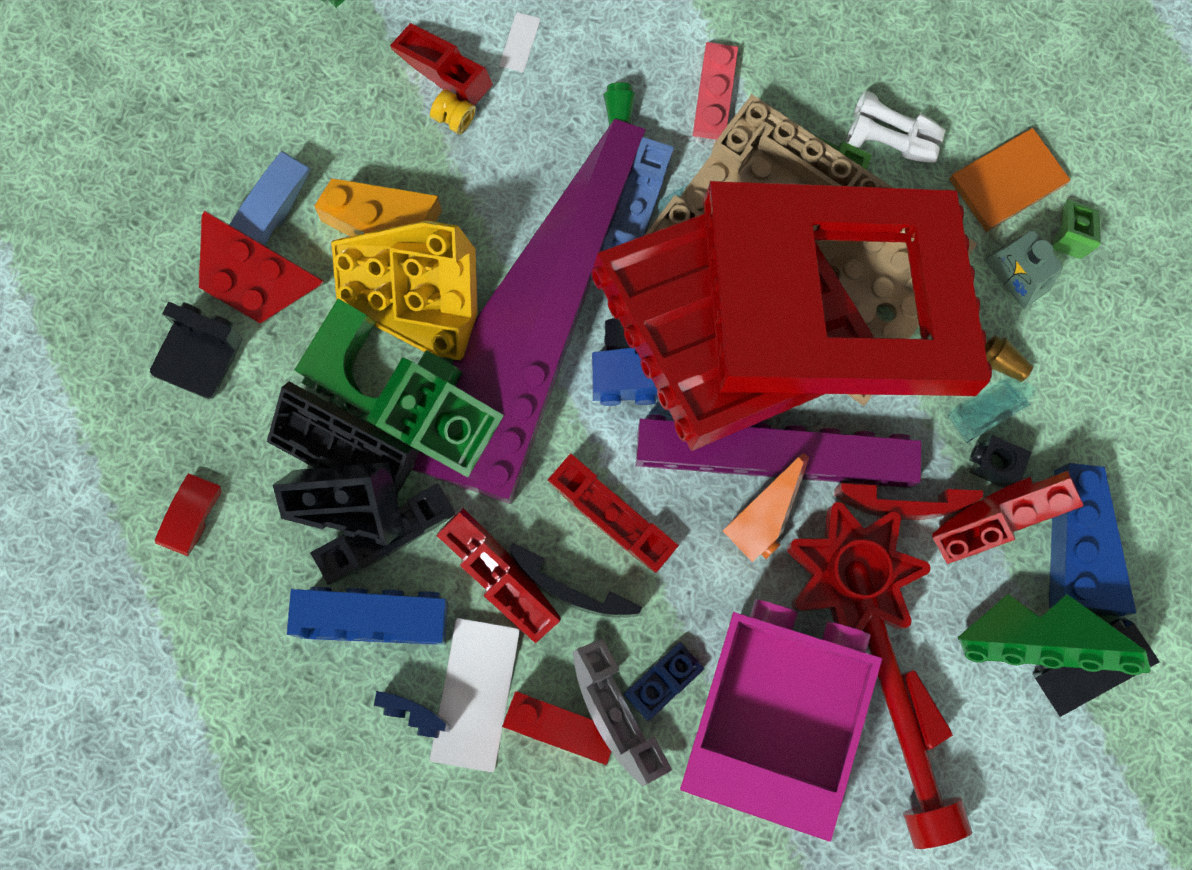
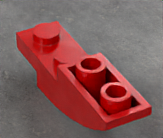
M1068 471L1036 483L1033 482L1031 477H1028L996 491L969 506L932 534V537L946 563L950 564L1014 541L1015 531L1081 508L1084 504Z

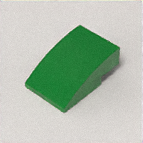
M402 357L366 420L451 469L469 477L504 415L416 363Z

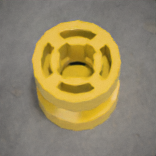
M444 89L438 94L432 104L430 118L438 123L445 122L449 125L450 130L461 135L472 122L476 107L466 100L459 101L456 94L448 89Z

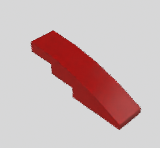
M464 508L459 510L439 530L436 536L462 559L460 566L486 589L483 596L533 642L537 643L561 621L559 614L518 563Z

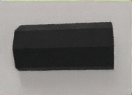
M290 381L281 387L267 438L269 444L314 468L389 462L396 495H398L411 472L417 455L412 446Z

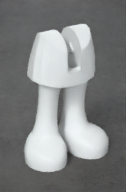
M863 91L854 111L853 118L855 120L847 134L846 143L859 148L867 140L878 141L901 151L902 156L906 159L925 163L937 162L940 152L938 145L943 142L946 132L943 127L922 113L915 119L900 114L882 104L873 92ZM872 119L880 120L882 122L890 124L904 131L906 134L886 128L874 122Z

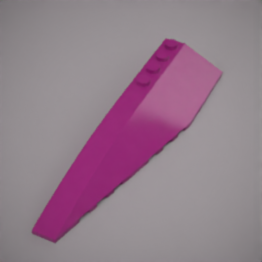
M617 119L613 120L477 316L464 357L461 360L453 359L452 365L463 373L455 387L504 415L469 477L462 475L421 451L417 455L413 471L512 504L593 279L591 272L597 253L602 251L609 229L612 227L631 174L632 164L646 129Z

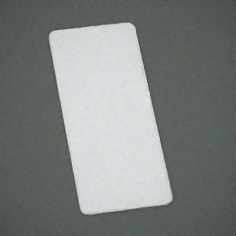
M519 12L515 14L499 64L501 67L524 72L540 18Z

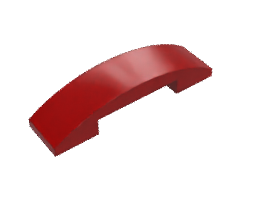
M570 453L547 481L588 520L638 561L657 573L679 545L656 525L647 522L596 478V474Z
M841 483L834 489V496L845 504L874 516L883 517L890 512H897L900 514L901 520H925L952 514L983 498V490L946 489L938 494V502L877 499V485Z

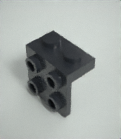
M168 301L162 314L173 325L150 368V373L159 380L205 399H212L215 397L243 339L233 329L234 324L229 320L217 315L210 319L201 315L202 311L191 304L183 302L179 306Z

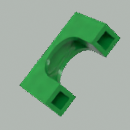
M338 298L294 371L304 376L301 383L320 393L322 388L333 393L331 401L346 410H349L351 405L362 411L359 417L370 423L366 419L378 398L365 396L360 391L354 379L353 368L355 358L376 322L368 315ZM428 350L424 352L417 364L454 386L463 374L457 367Z

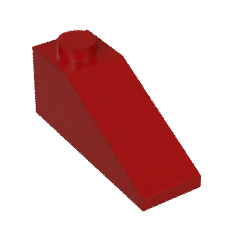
M515 691L502 727L607 765L611 751L593 720Z

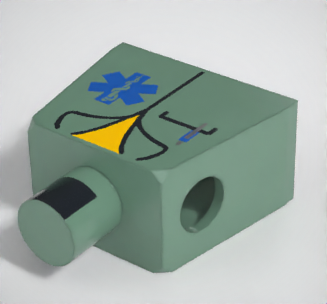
M1033 230L1009 241L984 259L1023 309L1049 292L1063 269L1062 263L1053 254L1051 243L1042 240Z

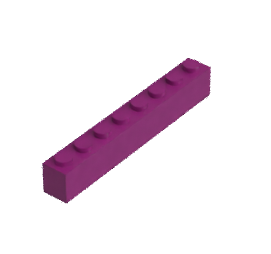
M647 415L646 419L640 418L638 424L635 467L777 478L800 455L805 453L809 460L802 480L913 488L921 482V441L910 440V435L891 434L889 438L875 437L876 434L870 431H857L854 435L841 434V430L834 428L820 429L819 433L806 432V428L803 426H786L785 430L771 429V425L767 423H757L691 451L687 442H683L678 437L674 426L675 421H667L666 416Z

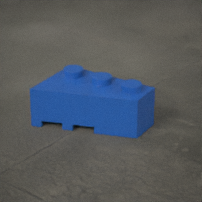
M635 348L592 352L593 401H600V405L616 406L620 405L623 400H635L637 405H652L656 403V400H659L657 396L658 390L652 379H648L644 375L640 364L641 359Z

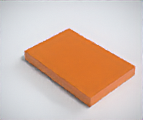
M1033 128L955 172L949 178L986 232L1066 186L1071 181Z

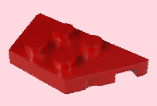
M208 211L203 212L199 267V288L258 323H263L323 284V279Z

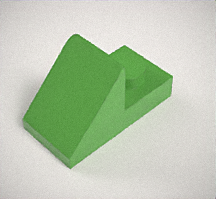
M1067 199L1061 210V227L1051 245L1056 251L1082 259L1096 250L1101 243L1099 210Z

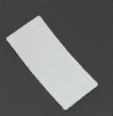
M460 618L456 619L438 714L450 724V732L440 731L439 738L433 739L430 754L431 762L494 772L514 667L519 629Z

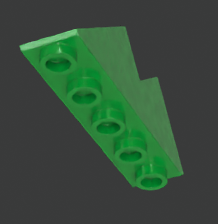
M1007 594L958 636L965 657L977 663L997 661L1015 666L1035 664L1052 669L1074 667L1091 672L1100 670L1122 671L1130 675H1139L1151 671L1145 649L1068 594L1041 617Z

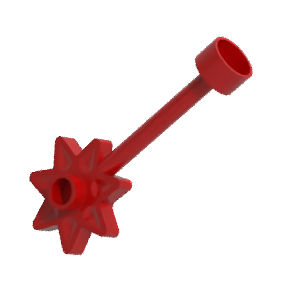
M835 502L827 509L824 539H794L787 545V552L811 575L791 603L792 608L797 612L830 609L834 623L860 631L863 630V632L871 635L868 648L871 655L882 658L878 672L879 682L919 802V806L903 813L913 847L915 849H927L962 840L973 833L962 798L942 799L885 625L887 624L895 629H903L911 625L912 620L900 588L927 575L931 570L930 564L924 560L896 551L901 523L899 513L890 512L866 528H863L843 503Z

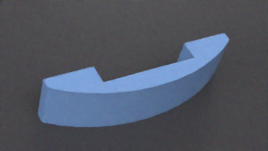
M642 137L632 164L630 177L602 251L645 235L674 147Z

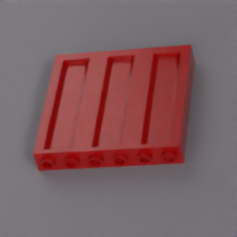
M704 214L598 252L591 272L596 287L603 289L608 299L610 313L615 319L618 318L624 328L627 344L630 348H635L641 359L640 364L644 375L654 382L658 390L657 396L661 406L671 413L675 421L674 426L678 437L683 442H687L691 451L825 395L720 392ZM815 242L827 337L875 338Z

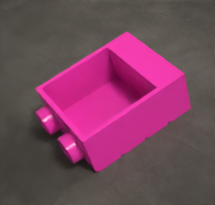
M755 599L750 617L735 612L732 614L680 791L831 842L882 658L866 653L871 636L866 632L841 624L826 622L822 639L793 631L798 612Z

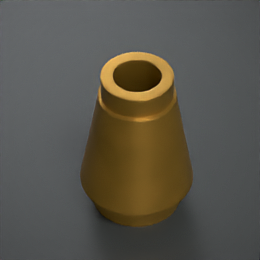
M995 335L985 344L987 361L991 363L993 370L1019 382H1023L1032 372L1033 365L1027 361L1006 337L1001 339Z

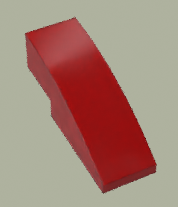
M409 23L390 45L391 49L405 62L443 90L448 89L456 94L457 99L460 101L466 100L475 106L493 85L485 67L462 56L457 46L412 23Z

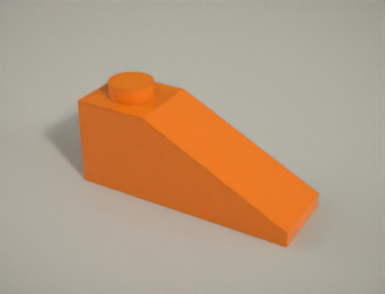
M805 453L800 455L723 530L752 562L760 555L767 559L781 545L776 539L785 530L809 460Z

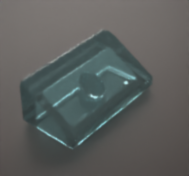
M1004 380L949 413L948 417L965 442L969 443L1029 406L1030 403Z

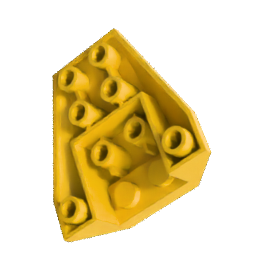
M421 221L340 238L331 242L336 300L339 298L363 312L376 322L375 327L423 352L428 350L436 356L461 360L464 357L478 314L476 248L458 225Z

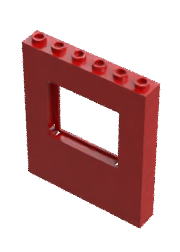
M710 181L703 199L720 392L977 396L991 381L992 366L987 361L985 351L986 333L981 328L979 317L980 300L975 294L973 283L975 270L969 261V238L964 233V209L959 204L957 190ZM818 224L817 230H814L813 226ZM815 240L906 243L921 339L827 337Z

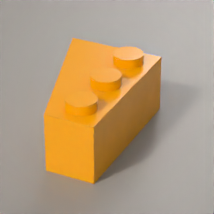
M331 178L314 205L321 222L348 236L421 221L436 222L442 212L439 197L436 195Z

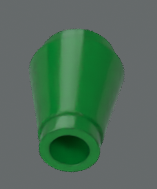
M624 82L608 84L607 92L603 96L609 126L614 119L631 124L636 98L633 86Z

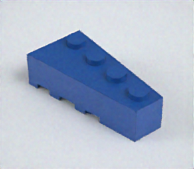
M1068 463L1054 470V476L1066 471L1069 472L1084 506L1052 518L1049 608H1052L1068 594L1094 614L1117 617L1136 614L1105 467Z
M310 587V590L291 589L287 635L312 640L445 645L448 601L440 598L439 592L419 591L418 597L404 596V591L382 590V595L368 594L367 589L346 588V592H333L332 588Z

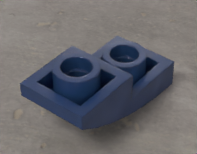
M679 642L623 695L648 722L705 668Z
M376 691L374 706L384 708V716L405 718L406 711L410 712L408 726L418 728V736L439 738L440 731L450 732V724L427 707L397 695Z

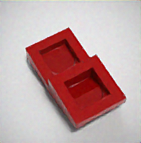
M188 473L164 516L154 540L155 544L189 556L206 528L205 519L221 495V486Z

